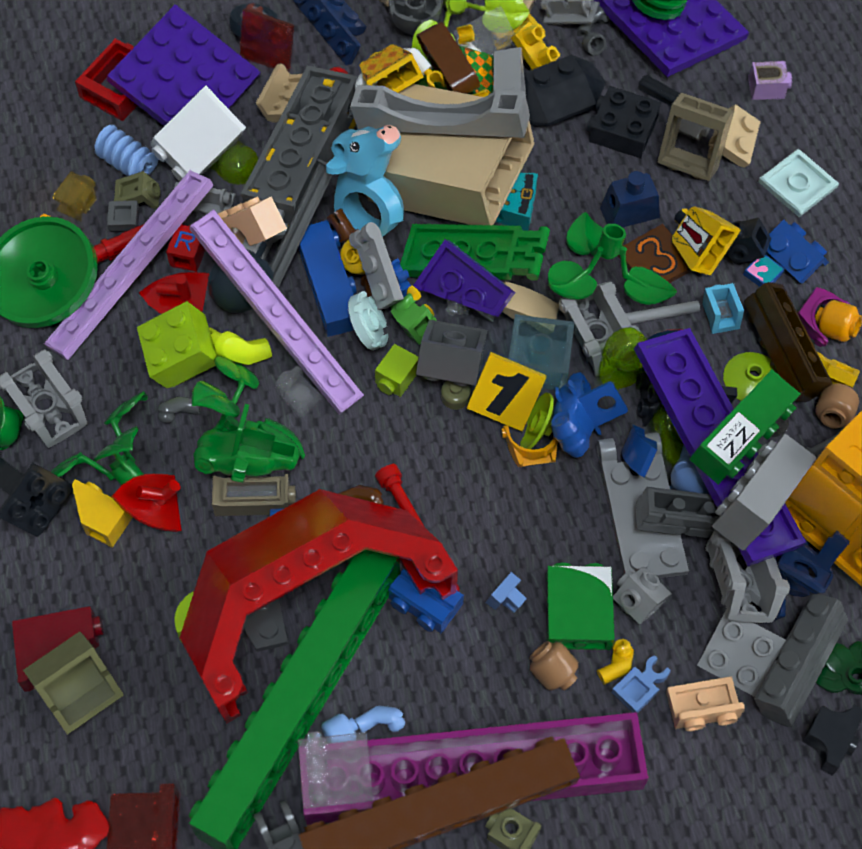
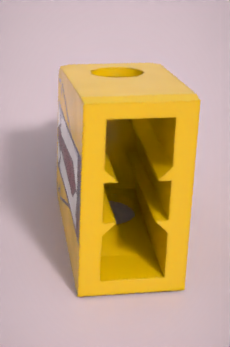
M693 206L690 210L681 209L676 213L674 220L679 227L672 236V242L692 271L712 275L741 230L717 214Z

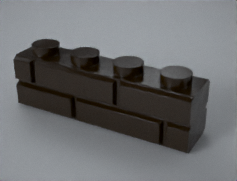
M772 282L764 283L756 290V293H752L744 300L748 310L746 316L755 325L760 335L758 341L767 350L771 358L770 366L773 371L800 393L795 401H811L819 395V392L832 385V381L784 285Z

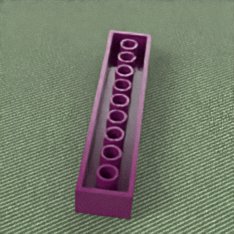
M635 712L299 747L303 810L306 825L319 821H324L325 823L335 822L339 820L338 815L351 809H358L359 812L372 808L371 803L378 799L391 796L392 800L405 796L404 791L420 784H424L425 788L438 784L437 779L453 772H457L458 776L471 772L470 767L474 764L486 760L493 764L503 760L502 756L509 751L521 748L523 752L536 748L534 745L536 742L552 736L555 740L565 738L580 778L576 785L533 801L643 790L648 781V773L638 714Z

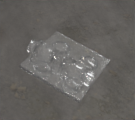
M311 732L307 734L308 739L298 740L304 809L373 801L366 732L321 737V732Z

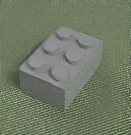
M786 433L777 443L771 440L748 466V471L745 475H742L733 486L730 495L716 509L715 513L719 517L712 527L741 550H744L771 523L817 457Z

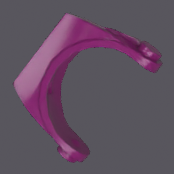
M816 287L798 311V315L809 337L815 340L814 342L817 346L824 347L827 345L828 339L820 332L816 324L815 311L818 305H826L831 300L850 303L825 289Z

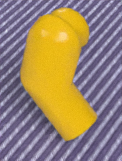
M619 639L615 641L611 664L597 670V675L603 685L626 675L631 670L634 650L628 640Z

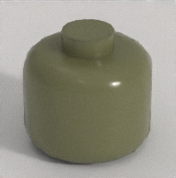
M447 380L441 388L442 403L446 407L455 410L462 409L468 405L471 397L470 386H459L454 384L453 381Z

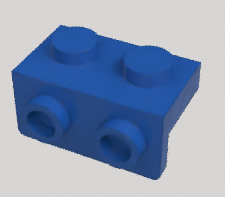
M783 219L769 234L771 241L767 252L802 284L821 264L826 266L829 263L824 257L827 251L815 240L810 244L804 238L807 233L796 222L789 225Z

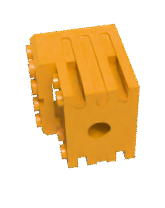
M862 411L826 446L785 502L803 537L819 551H821L828 537H832L836 531L849 540V545L838 556L834 564L860 586H862Z

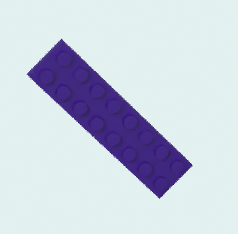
M687 328L639 342L635 346L634 351L691 457L734 408L691 329ZM758 452L750 460L744 456L741 460L744 467L733 479L726 476L719 485L695 465L717 508L730 495L731 489L742 475L744 476L748 471V466L758 455ZM784 503L771 523L744 550H741L739 547L738 549L747 566H751L801 548L806 541Z

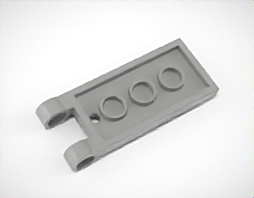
M659 433L645 434V437L657 441L658 449L645 477L640 475L633 476L630 472L634 470L626 462L617 463L616 445L613 438L597 440L596 448L623 574L628 571L635 573L642 567H645L658 578L687 575L689 569L681 535L637 529L636 502L646 487L670 489Z

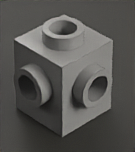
M642 567L635 573L628 571L617 582L620 588L613 595V599L625 613L641 624L650 618L672 593L660 583L659 578L654 573Z

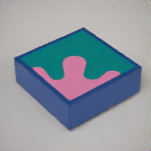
M765 255L764 258L754 260L744 270L743 275L760 287L767 282L775 283L784 273L785 268Z

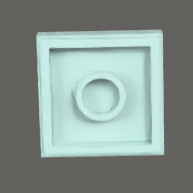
M799 149L760 177L758 182L798 217L834 191L839 185L835 179Z

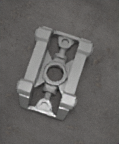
M611 281L597 285L595 292L587 298L569 299L563 297L558 303L560 311L566 317L567 325L571 326L582 347L586 361L590 362L595 377L635 362L637 358L634 348L640 338V330L636 325H631L615 296L616 287ZM594 299L600 310L599 319L596 318L594 313L588 312L589 301ZM600 329L604 332L605 336L601 339H595L590 330ZM611 345L621 348L626 358L620 360L616 354L611 353ZM602 354L605 355L604 366L602 365Z
M44 349L33 355V364H29L11 376L8 372L1 374L0 390L2 389L3 392L6 390L26 417L24 424L27 429L32 432L36 431L45 445L50 448L86 426L87 420L81 405V394L78 390H71L52 364L53 357L51 353ZM39 370L45 378L44 389L40 384H34L35 377L33 372ZM18 382L23 387H29V396L23 395L15 383ZM49 398L53 400L50 408L46 410L37 408L38 402L42 399ZM60 412L70 413L77 423L70 425L66 421H61L62 414ZM46 419L50 424L55 423L56 435L51 438L45 427Z
M714 530L706 544L705 550L710 555L709 565L715 571L723 596L721 603L726 606L728 612L727 619L751 623H772L777 617L782 603L790 590L788 581L782 579L775 557L747 566L744 570L736 560L738 555H741L738 547L735 544H731V541L717 530ZM753 602L758 605L762 612H757V609L750 603Z

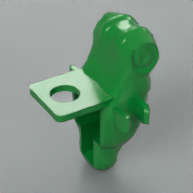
M245 404L238 430L222 431L212 429L204 432L197 441V449L194 452L193 459L195 468L204 474L220 471L225 475H232L231 480L243 483L245 476L257 477L271 474L275 470L285 469L290 471L294 469L299 460V448L294 443L279 440L273 433L258 429L259 423L250 420L246 422L250 405Z

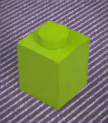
M394 344L375 369V383L378 388L385 394L392 395L394 393L401 397L416 377L419 357Z

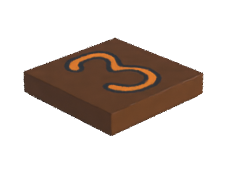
M664 224L623 245L627 248L626 263L629 271L633 267H644L657 273L669 283L692 271L672 242L673 235Z

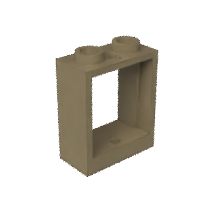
M681 93L672 104L657 163L666 165L671 170H679L691 174L696 179L710 181L718 170L734 110ZM682 119L718 131L710 159L675 147Z

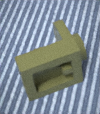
M142 171L116 180L114 201H138V204L145 202L151 208H158L159 196L161 194L160 186L148 174Z

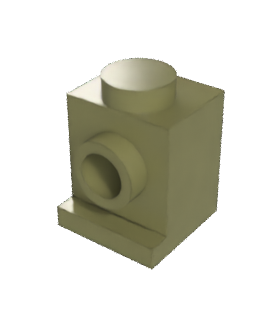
M511 808L490 816L485 827L490 830L487 840L501 849H530L539 835L542 825L532 822ZM512 823L517 826L518 831L515 834H510L505 830V826Z

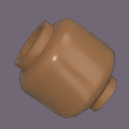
M844 384L828 386L821 392L815 410L817 417L827 427H846L855 418L860 402L858 394L851 387Z
M546 641L531 654L530 671L547 690L552 691L558 688L566 690L576 681L577 676L575 672L578 669V661L562 643L554 642L551 644L549 641Z

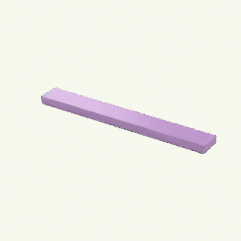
M191 170L185 175L94 283L92 291L85 302L72 315L64 319L44 344L47 348L69 360L214 186L210 179Z
M211 211L190 225L189 230L335 411L340 415L364 396L363 393L216 211Z

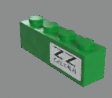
M771 369L704 440L689 460L718 485L726 476L733 479L744 467V464L741 462L742 458L746 456L750 460L762 447L758 441L762 437L768 440L780 427L775 422L779 418L785 422L796 410L797 407L793 402L799 397L800 393Z

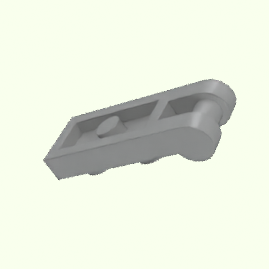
M369 222L361 230L353 232L349 236V242L358 251L377 309L382 310L403 300L404 297L380 229L375 223Z

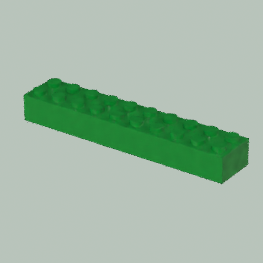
M365 549L349 558L348 563L350 564L345 572H339L336 575L331 586L332 593L327 600L322 599L318 604L314 614L316 619L311 627L306 626L302 630L297 641L299 646L293 655L288 654L280 668L282 674L276 683L271 682L266 688L262 698L264 703L258 712L254 710L250 714L245 724V729L247 730L240 741L235 740L230 746L226 758H228L227 763L222 771L217 769L212 775L208 784L210 790L203 801L199 799L193 806L189 814L191 819L189 824L197 839L214 849H238L255 822L254 814L261 812L387 602L389 588L398 575H400L399 557Z

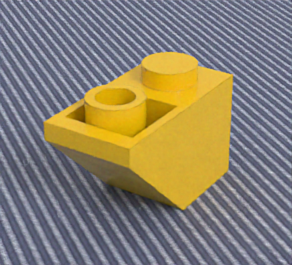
M75 479L72 487L80 521L86 535L113 548L133 517L126 513L112 497L102 493L103 491L97 485L91 482L84 484Z

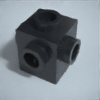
M760 218L733 222L732 224L741 231L726 252L732 263L752 262L756 259L764 258L771 237Z

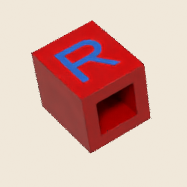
M180 225L173 234L166 251L169 265L175 268L198 272L206 249L189 230L190 225Z

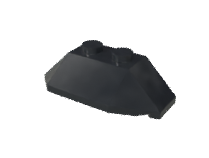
M571 54L525 72V90L530 113V125L548 127L596 108L606 81L594 63Z

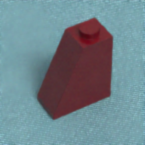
M91 606L12 621L18 684L24 692L35 689L23 670L78 632L84 635L94 649L99 647L98 636L104 635L101 616H95Z

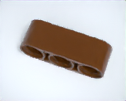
M439 22L416 35L421 49L434 70L440 71L443 74L447 90L468 94L480 87V82L474 69L443 22Z

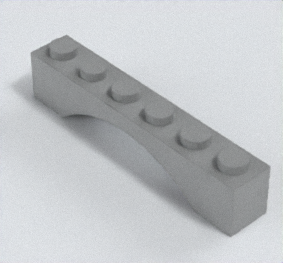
M357 85L350 105L358 129L368 126L378 129L386 125H392L399 132L524 138L530 118L525 91L496 90L486 97L471 102L438 104L412 99L386 86Z

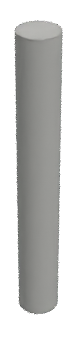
M697 300L625 314L630 323L634 324L700 312V304Z

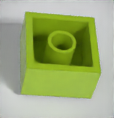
M188 301L137 327L149 377L165 388L174 387L216 366L214 359L217 355L206 316Z

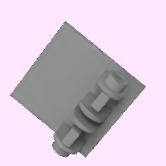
M726 609L697 666L719 678L732 676L734 686L756 697L786 639L755 623L727 619L728 612Z

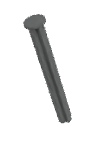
M317 159L319 164L270 264L273 271L272 282L277 288L281 284L332 177V174L326 173L327 162Z

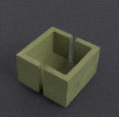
M78 632L23 670L67 735L124 695L92 645L81 632Z

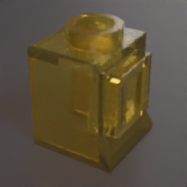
M71 171L52 195L53 200L61 203L57 211L81 222L82 213H87L97 200L94 191L95 182L86 175L80 176Z

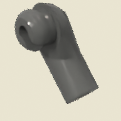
M178 396L159 405L157 409L159 410L158 419L162 422H172L175 418L174 413L177 412L200 415L202 406H192L191 398Z

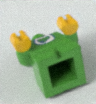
M412 285L407 289V295L404 299L390 307L392 315L408 337L420 345L429 319L436 320L430 306L423 304L420 307L415 303L421 298V293Z

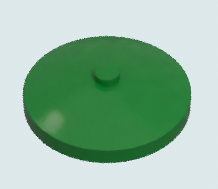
M36 217L15 225L0 237V316L17 326L40 328L56 324L79 309L92 291L98 266L95 249L81 229L73 223L58 217Z

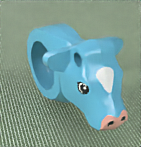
M386 125L378 129L369 126L358 130L348 129L341 133L332 143L331 149L334 157L326 165V173L332 175L339 174L334 196V210L337 211L342 208L355 230H361L369 222L375 223L379 227L382 237L403 221L404 217L403 200L398 189L389 179L383 176L392 152L401 143L400 132L392 125ZM358 192L367 195L376 203L381 213V220L372 217L365 211L359 201Z

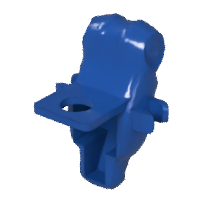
M578 372L572 374L560 390L558 387H554L556 403L551 421L553 436L560 443L564 452L574 458L583 456L589 448V439L594 429L597 431V435H601L600 425L628 412L627 405L613 382L609 381L591 389L583 373ZM604 396H611L615 399L614 406L609 409H602L597 404L599 399Z

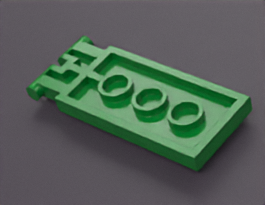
M412 224L400 265L403 270L406 269L408 271L409 277H419L446 239L450 240L499 280H511L512 275L527 276L529 280L536 281L539 277L543 261L542 254L545 253L550 229L546 226H541L538 231L522 230L521 226Z

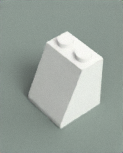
M205 86L153 137L150 146L154 155L160 161H166L173 168L172 173L181 181L190 170L200 175L207 171L238 142L246 127Z

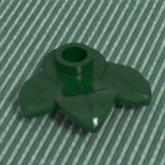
M854 642L849 649L842 644L836 643L825 664L826 667L822 669L816 684L832 693L848 690L853 694L862 695V679L857 680L852 677L854 674L862 675V642Z

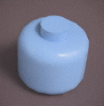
M339 713L324 721L321 725L328 744L354 742L357 740L355 731L358 730V726L353 718L348 719L344 714Z

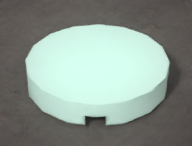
M364 291L351 296L348 302L349 315L360 341L370 350H376L385 346L388 340V334L384 335L383 328L387 327L386 319L382 310L377 309L374 298L372 296L367 298V293Z

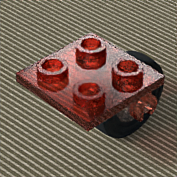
M242 4L233 8L229 24L232 32L241 37L240 56L275 69L277 64H283L289 72L291 69L294 24L279 20L277 14L272 9L260 4Z

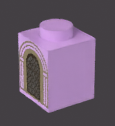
M785 61L752 63L748 77L752 100L785 98L787 89H790L792 85V76L790 72H787Z

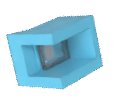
M734 284L714 285L705 288L702 305L710 323L711 333L715 334L740 329L744 309Z

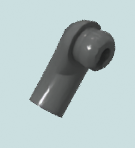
M598 6L592 24H579L577 36L585 37L591 32L594 23L598 21L600 24H605L609 20V17L600 6Z

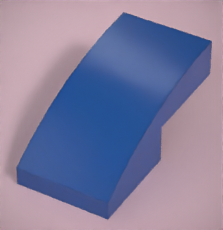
M633 425L621 451L623 459L642 477L646 476L658 450L657 441L645 437V430Z

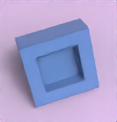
M511 572L485 603L494 610L500 604H503L515 613L527 599L515 588L521 580Z

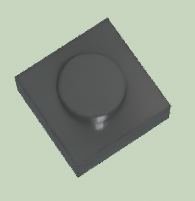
M109 201L107 220L109 231H128L138 226V201Z

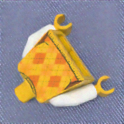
M394 44L373 53L368 59L360 63L359 66L362 73L359 74L355 84V90L357 85L386 86L399 93L426 76L428 87L436 88L435 82H440L445 87L443 74L440 71H432V65L416 48H400Z

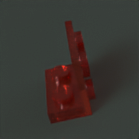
M160 784V793L112 794L110 797L107 849H177L180 794L175 784Z

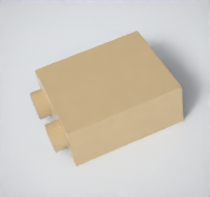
M412 84L399 92V94L412 99L438 104H461L483 98ZM528 121L524 138L400 132L401 143L392 152L383 176L389 179L398 189L403 200L404 210L469 225H494L535 144L530 121Z

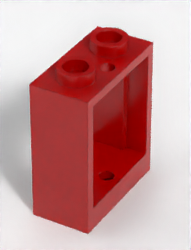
M115 38L75 81L81 99L124 121L138 105L124 94L121 96L101 85L107 78V75L134 48L133 45L125 44Z

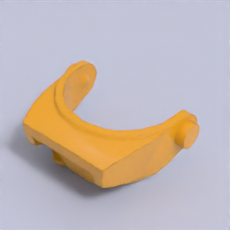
M508 425L503 426L501 429L502 438H506L510 454L518 467L556 462L558 441L554 436L546 447L532 450L525 449L513 441Z

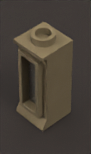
M288 474L277 477H245L243 483L233 481L231 478L213 476L212 507L215 516L270 515V509L286 508L296 502L295 485L290 486Z

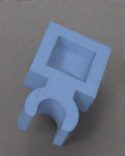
M652 656L647 660L643 673L634 667L612 689L611 693L632 713L637 712L638 714L658 694L659 689L654 683L664 682L670 673L668 667L662 673H655L652 670V666L655 665L658 659L656 656Z

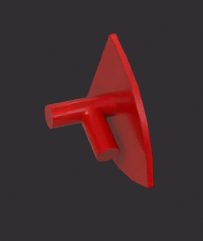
M184 272L165 276L149 284L139 294L150 307L160 314L186 301L203 313L210 273Z
M144 474L136 476L122 484L111 496L126 513L149 527L172 532L182 531L177 497L180 484L175 480V475Z

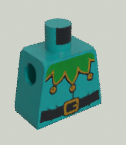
M538 173L519 174L495 222L507 226H521L522 230L529 231Z

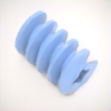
M115 125L104 127L95 142L96 155L126 176L142 171L150 175L157 166L159 159L153 152L150 153V149L142 147L140 142L134 141L129 135L126 136L122 130H117Z

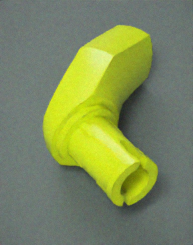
M209 327L218 356L244 365H250L272 357V351L266 338L246 341L230 331L220 333Z

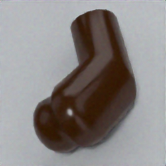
M358 485L338 493L384 504L381 498L382 493L377 488Z

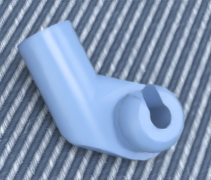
M375 706L354 719L362 734L378 724H387L392 732H397L405 726V720L402 718L403 713L395 707Z

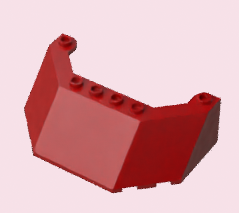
M319 489L208 550L179 638L226 724L241 716L236 702L240 695L243 696L248 693L233 663L247 615L365 549L399 557L400 563L419 594L424 593L426 589L432 588L439 592V596L443 600L456 593L458 569L442 543L407 510Z

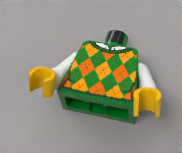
M471 24L457 27L459 35L458 46L474 69L480 82V87L468 94L486 97L494 92V58L492 55L481 52L472 45L471 42L475 40V35Z

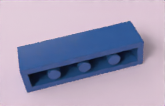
M328 220L308 225L298 250L327 337L354 330L349 315L348 302L350 297L357 293L353 277H347L337 248L341 246L337 232L331 230Z

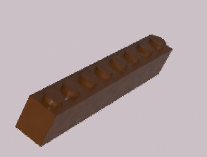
M553 736L536 742L534 744L536 748L523 752L521 748L505 753L502 756L503 760L490 764L489 760L474 764L470 767L471 772L458 776L457 772L449 773L438 778V784L427 788H425L424 784L416 785L404 791L405 796L392 800L391 796L378 799L371 803L372 808L359 812L358 809L345 811L338 815L339 820L325 825L324 821L310 824L304 828L305 833L299 834L303 849H404L576 785L580 775L565 738L555 740Z

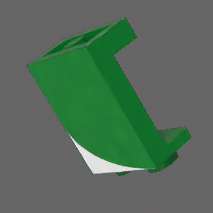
M556 563L553 566H547V641L551 644L560 642L567 649L612 650L614 644L612 567H604L599 563H590L585 566Z

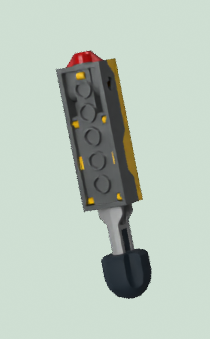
M307 65L241 192L243 202L256 196L259 197L260 201L272 197L288 229L319 164L317 159L327 163L333 159L334 155L331 149L333 141L346 130L354 129L356 125L350 105L356 91L355 84L358 76L350 75L345 69L340 67H333L327 70ZM287 229L255 245L249 246L246 238L242 244L271 281L273 280V271L265 258L272 244L282 239ZM215 262L209 277V292L215 303L220 308L231 313H244L253 309Z

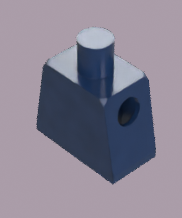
M633 171L629 174L628 178L610 183L600 207L606 224H617L621 227H627L660 218L659 195L650 174Z

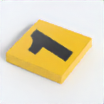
M490 352L468 402L467 409L523 431L547 375Z

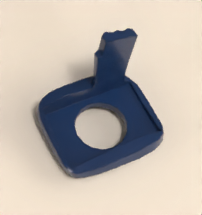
M836 531L832 537H828L819 554L804 544L801 548L782 554L778 561V567L787 577L811 593H825L833 579L831 566L849 545V540ZM802 562L808 565L814 571L815 578L794 568V563Z

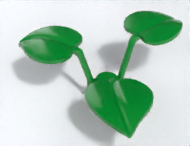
M584 212L572 223L566 236V243L577 254L587 255L591 253L594 257L589 266L583 270L575 262L559 261L551 266L547 276L548 286L558 295L569 299H584L592 295L597 287V281L588 274L592 272L600 256L604 259H613L620 255L622 277L627 280L623 288L631 299L641 304L651 305L667 300L677 293V290L668 281L652 270L644 267H633L628 273L626 263L627 248L622 246L626 237L625 229L617 224H607L602 228L591 219L587 212Z
M216 356L214 359L216 367L223 374L238 382L237 390L232 400H229L226 394L217 387L207 382L199 381L192 391V406L207 407L222 413L213 429L222 431L238 430L239 422L235 418L239 416L240 409L236 403L244 386L247 385L256 389L259 385V380L245 366L225 357ZM266 418L264 422L257 421L259 429L273 433L281 441L296 444L299 448V456L302 460L304 459V449L294 432L281 423Z
M146 392L138 393L119 405L105 420L104 424L108 425L111 423L117 436L112 444L103 448L93 460L79 452L59 463L51 473L61 477L73 466L87 463L106 475L110 481L115 478L120 485L136 476L144 475L135 464V459L130 453L133 450V440L139 428L135 426L121 433L118 424L122 416L133 408L138 401L148 399ZM110 455L115 457L109 464V467L112 469L111 471L96 463L98 460Z

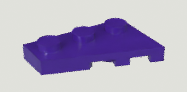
M446 239L413 285L418 290L463 304L493 316H499L516 293L450 240Z

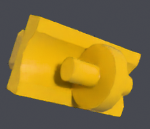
M529 21L522 25L510 38L517 48H522L523 60L525 59L533 70L556 61L560 57V53L555 46L547 47L543 42L545 30L541 24L532 25Z

